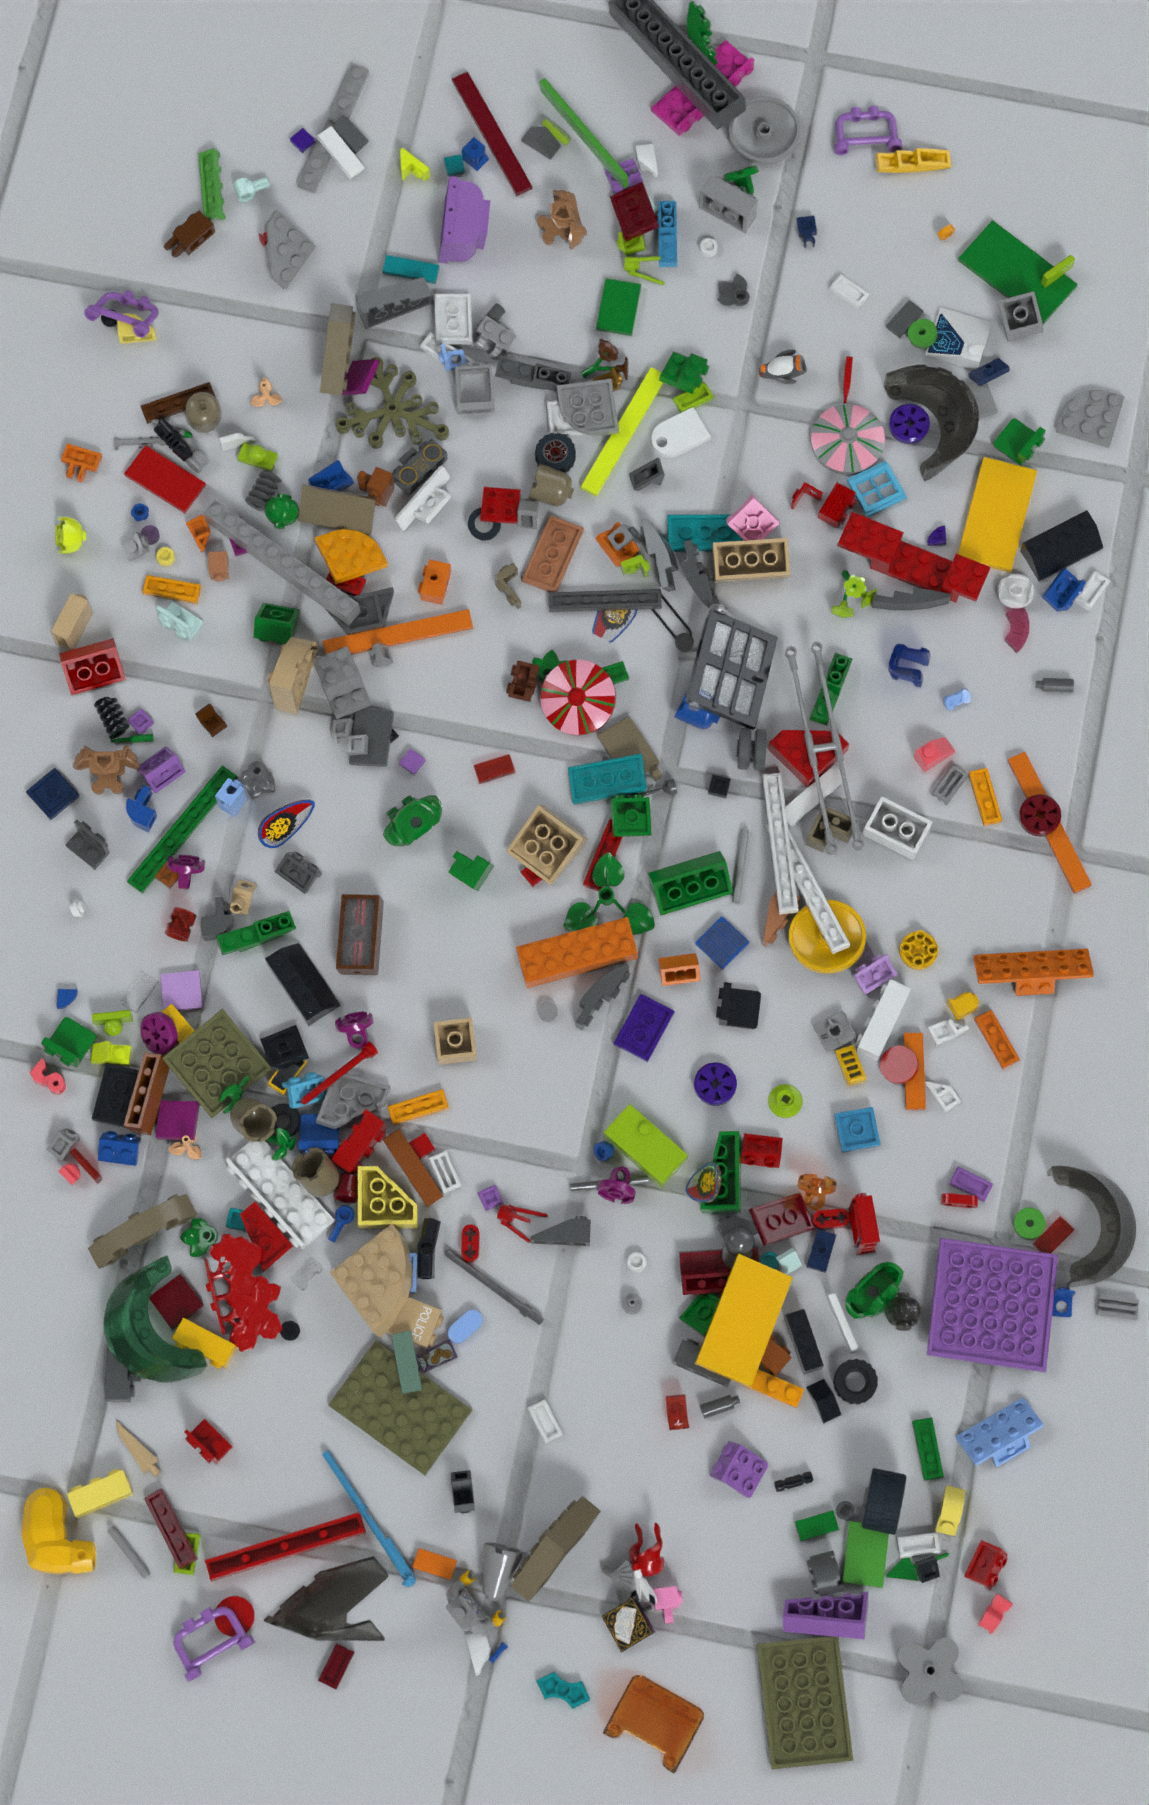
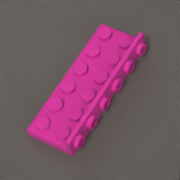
M727 40L715 49L718 61L715 66L734 87L740 84L745 75L748 76L753 72L754 59L752 57L747 59ZM674 86L651 107V112L678 136L683 132L689 131L692 124L696 120H701L704 116L677 86Z

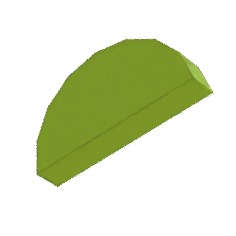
M544 119L541 123L542 126L547 127L552 135L563 145H568L571 140L570 135L555 123Z

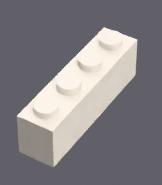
M891 979L888 984H883L880 991L882 997L880 1001H875L872 1008L874 1014L872 1018L868 1017L864 1024L866 1031L864 1035L860 1034L856 1041V1045H858L857 1052L878 1061L910 994L911 988Z

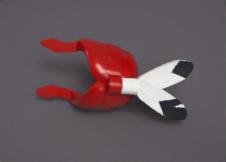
M636 1523L635 1531L638 1536V1542L629 1550L630 1564L635 1577L631 1598L636 1596L640 1602L643 1592L647 1600L655 1605L657 1604V1597L644 1577L657 1575L664 1568V1557L660 1556L663 1547L661 1530L658 1523H654L657 1543L640 1553V1548L643 1544V1531L639 1524Z

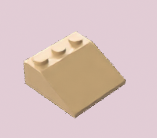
M538 805L506 852L548 884L552 885L578 855L589 838L546 806Z

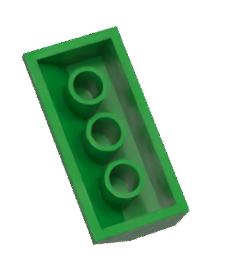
M721 851L647 873L660 916L733 894L727 863Z

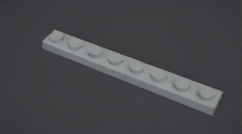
M352 64L322 132L332 126L343 115L349 119L369 76V70ZM319 140L298 183V188L314 194L331 159V155Z

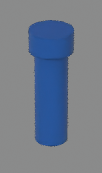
M502 1641L489 1660L494 1663L508 1646Z

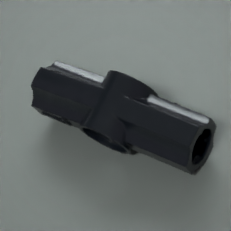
M424 1218L420 1240L417 1245L418 1279H435V1248L441 1221L436 1219ZM423 1245H430L432 1247L431 1251L423 1253L421 1251Z

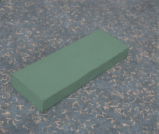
M412 1331L391 1334L402 1394L423 1390Z

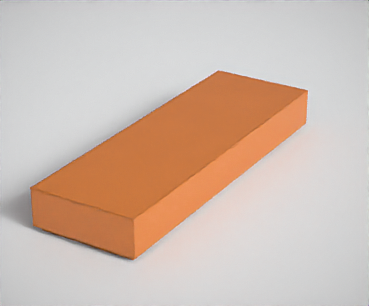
M992 1010L974 1018L1002 1070L1020 1060Z

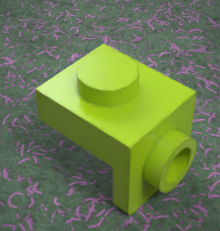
M618 232L617 246L626 256L646 250L644 234L626 242L623 233Z

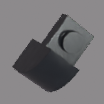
M471 1470L451 1472L455 1513L474 1511L475 1503Z

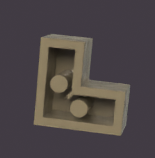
M825 806L833 837L849 843L852 836L850 817ZM821 809L807 837L806 845L824 852L827 843Z

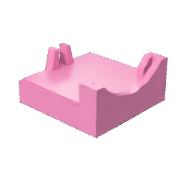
M753 493L740 509L726 518L727 524L744 541L764 539L780 523L758 501V498Z

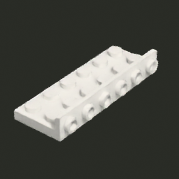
M250 1141L230 1159H225L227 1163L225 1168L232 1176L236 1174L240 1178L238 1183L245 1190L248 1188L253 1193L251 1197L257 1204H263L265 1207L263 1211L270 1219L274 1217L277 1220L276 1226L283 1234L287 1232L291 1236L289 1241L294 1247L297 1248L299 1246L303 1250L335 1223V1220L318 1200L300 1185L294 1178L293 1172L281 1159L277 1161L271 1159L275 1152L265 1141Z

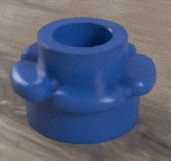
M138 503L133 506L131 516L136 521L146 520L149 516V509L146 505Z

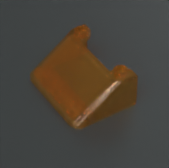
M635 1675L630 1680L612 1713L603 1734L616 1739L625 1730L665 1753L662 1764L668 1771L675 1774L704 1719V1713L699 1707L648 1678Z

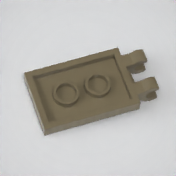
M630 716L597 735V738L611 759L642 753L645 774L649 772L654 781L662 778L660 770L656 767L659 765V760Z

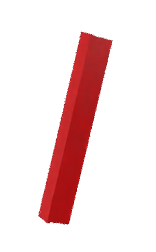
M357 1512L207 1559L205 1564L210 1581L212 1582L366 1534L361 1514Z

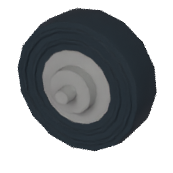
M478 508L469 516L468 529L476 539L482 541L491 540L500 532L501 523L481 521V508Z

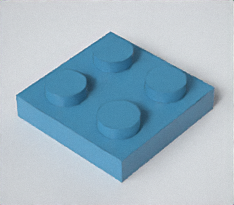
M873 1107L834 1114L842 1153L881 1145Z

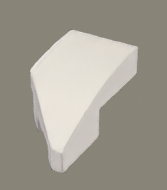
M654 145L635 146L640 170L650 171L652 176L658 177Z
M949 1019L948 1021H942L928 1027L926 1031L936 1047L969 1030V1027L959 1025Z

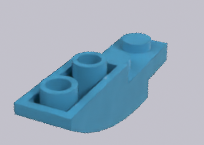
M658 201V255L661 257L659 267H677L676 201Z

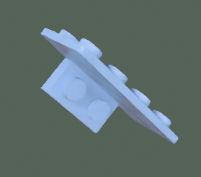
M1021 1398L956 1436V1440L974 1465L977 1466L991 1458L994 1465L998 1467L1031 1448L1027 1436L1041 1429L1044 1425L1026 1400Z

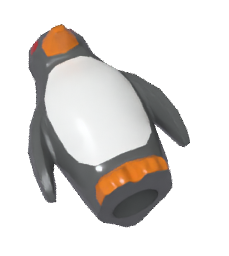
M796 350L782 351L769 363L760 365L759 375L762 378L776 380L783 384H794L796 380H793V378L807 372L804 357L802 355H793L796 353Z

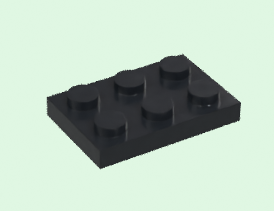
M106 1063L92 1121L124 1127L139 1070Z

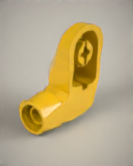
M45 1487L36 1489L28 1496L24 1503L22 1540L28 1565L32 1570L47 1574L60 1575L93 1572L96 1566L95 1542L75 1539L73 1542L67 1540L66 1517L68 1504L65 1496L55 1489Z

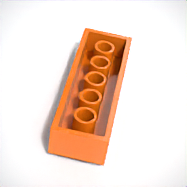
M628 917L516 947L526 988L638 959V951Z

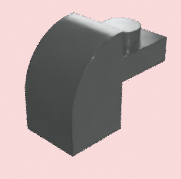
M215 897L216 916L201 917L204 941L216 940V936L230 932L233 927L234 919L232 914L225 915L229 914L228 902L225 903L223 897Z

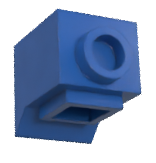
M474 137L462 148V159L476 171L489 160L485 153V145Z

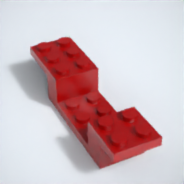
M851 512L837 544L838 547L872 560L870 569L917 588L950 593V601L957 603L959 596L977 601L991 567L957 553L953 561L902 541L904 534L902 531Z

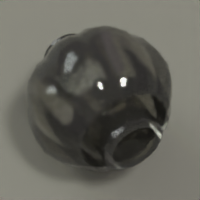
M901 1292L887 1303L885 1316L887 1321L896 1327V1330L908 1331L920 1322L922 1307L916 1299L909 1296V1293Z

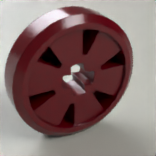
M1037 794L1028 797L1022 803L1019 810V822L1022 828L1033 836L1042 837L1053 833L1061 821L1060 806L1053 798L1047 795ZM1038 811L1040 814L1044 813L1043 819L1040 817L1036 818Z

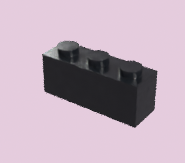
M805 1309L786 1314L784 1319L803 1375L822 1369L824 1364Z

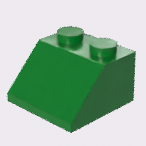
M263 603L255 617L253 638L263 642L273 641L280 645L286 644L294 636L299 609Z

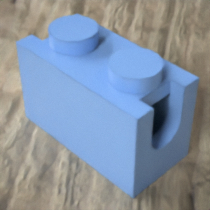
M228 778L215 795L218 807L232 817L237 815L247 801L246 791L243 788L244 785L236 779L232 781Z

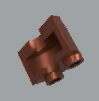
M518 660L516 665L513 664L511 676H514L512 683H508L506 694H509L508 697L531 702V697L534 695L538 680L539 665Z

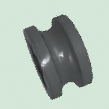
M849 1501L840 1502L836 1507L837 1516L842 1520L850 1519L854 1514L853 1504ZM842 1505H846V1508L849 1506L848 1516L840 1513Z

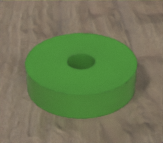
M928 319L916 320L908 329L909 341L917 348L930 347L938 337L935 324Z
M1030 1207L1020 1210L1013 1221L1016 1234L1026 1240L1038 1238L1046 1226L1043 1214L1039 1210ZM1026 1221H1031L1033 1226L1028 1227Z

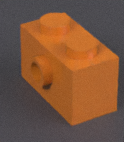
M429 559L428 565H424L422 576H425L424 581L420 582L418 587L421 600L443 605L452 572L451 564Z
M696 953L658 958L662 986L701 981Z

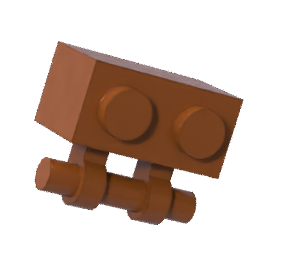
M378 467L375 468L372 475L360 471L357 475L359 489L362 492L368 491V497L376 498V506L382 505L386 507L395 489L393 473Z

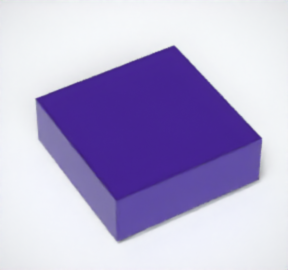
M302 128L290 138V142L303 153L315 143V139Z

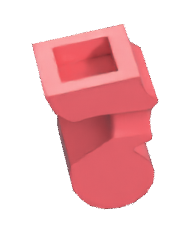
M42 1058L30 1071V1075L35 1083L43 1087L48 1086L53 1094H62L66 1089L64 1079L57 1072L44 1076L48 1068Z
M996 1593L991 1601V1605L987 1607L985 1614L979 1621L978 1626H982L992 1634L1002 1621L1004 1612L1008 1611L1013 1603Z

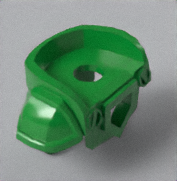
M409 795L401 801L403 803L401 808H391L386 813L391 821L383 832L385 840L393 846H409L414 840H417L432 829V826L438 824L442 815V804L436 795H428L420 799L412 798ZM419 817L421 824L415 828L412 827L411 819Z
M884 1262L876 1265L861 1278L854 1289L848 1292L845 1301L848 1314L854 1319H860L867 1316L875 1317L883 1313L893 1303L898 1294L904 1271L893 1262ZM871 1286L877 1287L879 1290L878 1296L870 1297L867 1293L868 1288Z

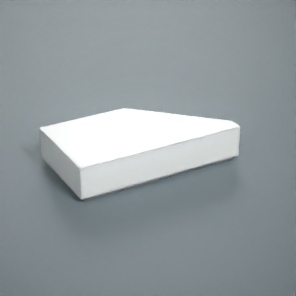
M234 433L219 438L223 451L243 445V442L247 444L256 442L254 435L243 436L242 433Z
M931 1081L925 1082V1086L944 1113L961 1103V1100L950 1085L932 1083Z

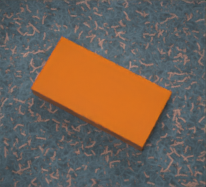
M418 1548L412 1568L451 1580L457 1560Z

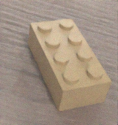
M788 538L716 542L712 544L714 583L790 577Z

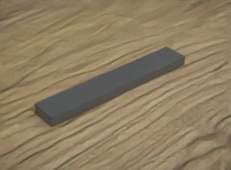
M661 589L549 592L550 612L662 609Z

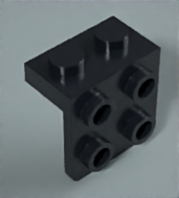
M724 982L723 988H719L718 999L722 1000L721 1007L717 1006L716 1011L719 1025L756 1029L759 1019L761 993L759 991L731 988L732 983Z

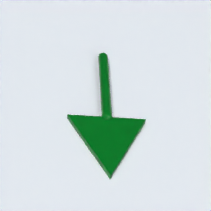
M944 1553L935 1558L937 1560L948 1557L949 1553ZM910 1557L902 1558L885 1576L888 1578L919 1581L915 1572L916 1565L912 1564Z

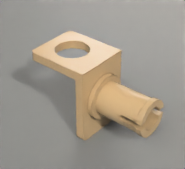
M239 879L233 889L230 905L232 913L245 915L249 913L252 894L257 888L256 883ZM241 885H247V886H250V888H246V887H243V886H241Z

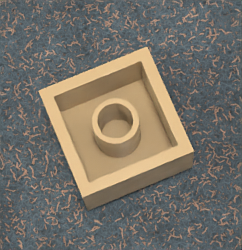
M472 1018L433 1022L438 1065L477 1061Z

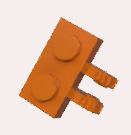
M66 444L61 457V462L69 465L66 478L72 479L75 467L80 468L77 476V481L83 482L86 470L97 473L103 457L102 454Z

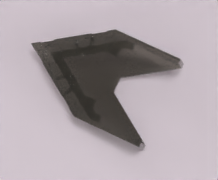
M374 1556L320 1571L314 1576L315 1580L307 1587L303 1585L279 1606L280 1610L273 1616L269 1615L264 1619L266 1623L316 1641H385V1637L370 1619L355 1624L346 1622L347 1613L388 1578V1573Z

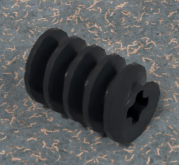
M103 697L94 703V707L97 708L96 711L100 715L101 721H103V726L106 727L109 738L120 737L130 725L128 723L123 724L127 719L126 717H121L124 714L123 711H117L121 708L120 704H115L118 701L117 698Z

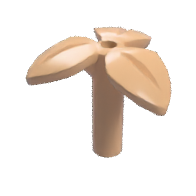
M264 377L259 384V391L262 393V396L255 395L251 399L250 404L255 407H261L265 404V400H267L269 405L274 406L280 404L282 398L278 394H269L272 391V386L268 379Z
M197 1134L195 1135V1140H190L189 1136L185 1135L182 1137L183 1144L175 1142L168 1148V1151L173 1155H182L187 1150V1155L191 1159H200L202 1157L200 1148L191 1146L197 1140Z

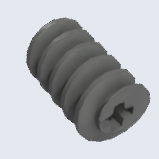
M268 470L260 472L259 478L255 481L256 484L252 486V490L248 493L249 496L245 499V502L250 507L258 511H263L262 507L265 508V501L270 499L268 495H275L272 488H279L275 482H282L275 473Z

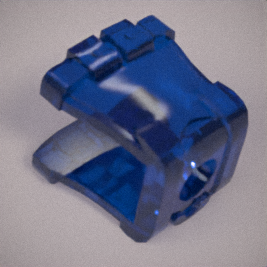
M896 644L889 660L888 671L891 678L894 680H906L921 688L924 681L921 670L900 667L898 664L901 658L928 666L931 658L930 651L923 647L921 649L907 648L904 644Z

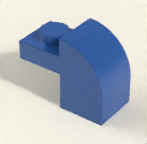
M143 785L142 789L136 792L135 801L127 799L126 811L130 821L136 827L149 833L157 818L155 810L146 807L153 793L151 788Z

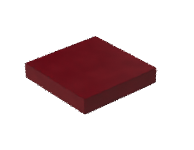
M181 1274L148 1297L171 1330L178 1326L183 1318H189L204 1307Z

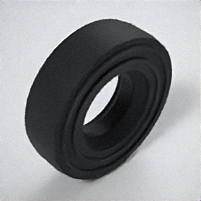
M286 1103L273 1106L271 1109L275 1112L277 1118L281 1114H287L290 1117L289 1125L282 1129H285L290 1137L295 1135L301 1125V1117L297 1109L290 1108V1105ZM275 1121V1126L273 1129L274 1133L272 1135L277 1137L276 1128L279 1127L277 1126Z

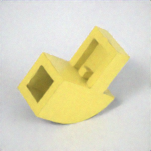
M945 1486L935 1532L952 1536L956 1535L962 1516L966 1490Z

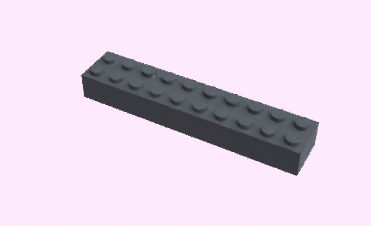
M610 0L608 2L612 18L717 130L746 111L745 97L653 0Z

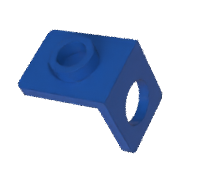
M1059 1287L1054 1291L1052 1316L1068 1318L1072 1316V1297L1075 1295V1291L1066 1287ZM1060 1301L1065 1302L1068 1306L1067 1311L1059 1312L1056 1309V1304Z

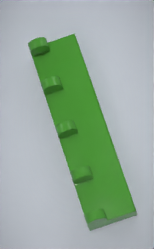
M213 148L198 154L203 213L209 220L215 218L224 220L226 219L222 209L224 199L221 198L223 183L220 182L219 173L221 172V167L218 163L220 152Z

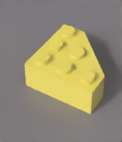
M358 1166L359 1229H385L392 1223L397 1229L418 1228L417 1204L378 1166Z

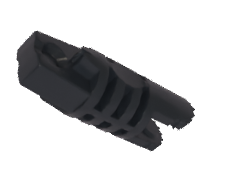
M160 419L159 425H156L154 428V432L182 461L185 462L187 458H191L193 452L185 440L182 441L183 438L179 436L165 419Z

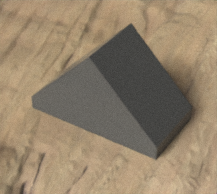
M532 126L521 139V142L550 160L561 147L547 127Z

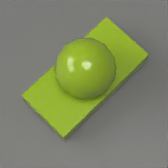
M243 442L237 461L272 472L278 459V453L265 450L260 445H250Z
M131 1010L92 1014V1022L95 1026L104 1025V1031L109 1036H117L123 1030L122 1023L133 1022V1014Z

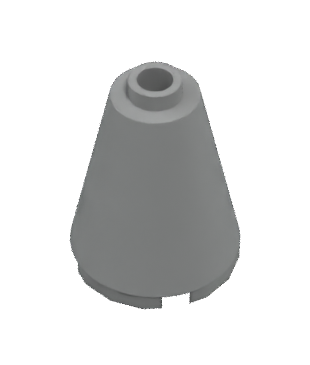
M484 1543L483 1594L486 1595V1599L498 1601V1598H503L512 1576L522 1559L523 1551L514 1547L510 1549L503 1544Z

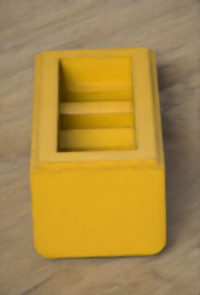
M854 1045L835 1050L847 1087L866 1082L867 1078ZM851 1051L852 1055L842 1058L841 1054ZM854 1059V1062L844 1064V1061ZM856 1065V1069L847 1071V1068ZM857 1072L859 1073L858 1076L850 1078L849 1076Z

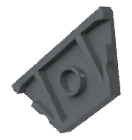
M390 587L350 597L359 604L361 612L349 626L328 610L326 611L347 635L383 628L387 621L394 589Z

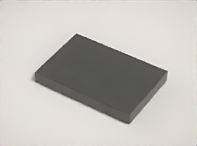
M356 711L353 735L366 734L369 736L368 753L366 755L350 756V765L387 767L394 718L393 711Z

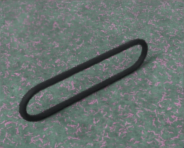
M661 594V598L663 599V601L668 605V607L672 610V612L676 615V617L680 620V622L685 626L689 634L692 636V631L690 630V628L682 620V618L678 615L674 608L669 604L665 597ZM651 609L674 639H676V635L654 609Z

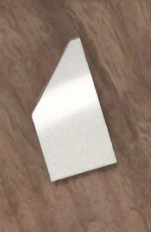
M486 1632L479 1635L475 1633L465 1635L476 1676L481 1673L483 1665L490 1658L489 1653L491 1651Z

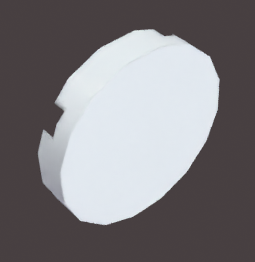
M1011 574L999 582L997 596L1005 606L1021 608L1031 603L1034 598L1035 587L1028 577L1021 574Z

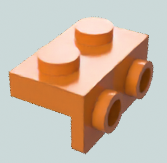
M619 522L615 523L612 529L598 534L595 538L616 567H619L622 561L635 557L639 552V548L633 540L620 551H617L610 542L608 536L621 526ZM618 533L615 536V541L618 544L622 543L625 539L622 533Z

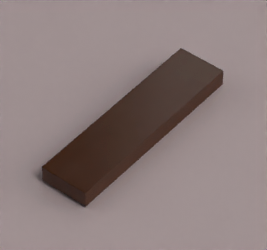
M210 382L141 405L146 423L149 424L154 419L160 420L184 412L188 399L196 393L207 392L215 397Z

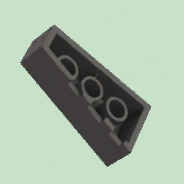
M424 277L355 295L357 311L365 329L433 304V297Z

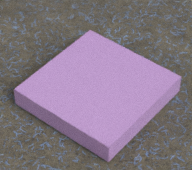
M199 970L161 974L163 1010L171 1003L178 1012L203 1009Z

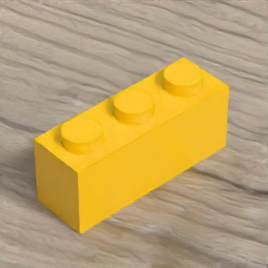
M185 1318L182 1319L172 1337V1340L176 1342L174 1346L183 1351L186 1348L193 1351L192 1355L200 1360H203V1358L210 1360L209 1364L217 1369L221 1367L226 1369L237 1350L236 1345Z

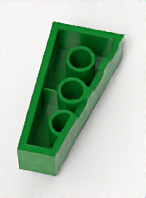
M719 1131L712 1161L718 1170V1187L710 1201L702 1202L700 1210L702 1214L741 1213V1135L739 1131ZM711 1165L710 1168L712 1172L714 1171V1180H717L716 1169L713 1165Z

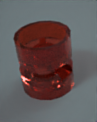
M174 907L170 915L171 922L167 924L164 933L175 940L187 942L191 934L190 927L194 926L197 915L186 909Z

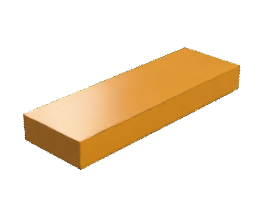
M146 575L142 592L145 595L198 604L202 586L195 583Z
M988 768L969 771L970 782L983 826L1002 822Z
M443 1089L387 1106L393 1126L449 1109Z

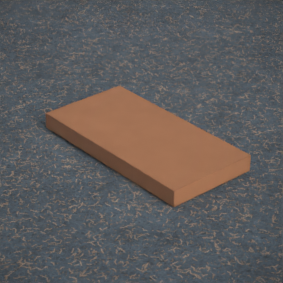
M550 515L524 572L522 582L547 592H558L582 537L584 528Z

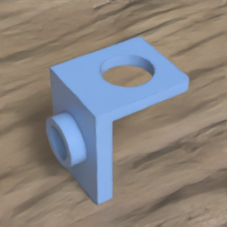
M441 344V353H438L440 364L444 363L445 371L453 370L455 367H459V364H466L463 349L446 352L445 344ZM458 355L461 357V362L453 364L451 357Z

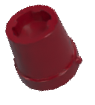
M347 1173L340 1174L339 1183L334 1191L333 1198L343 1203H357L358 1176Z

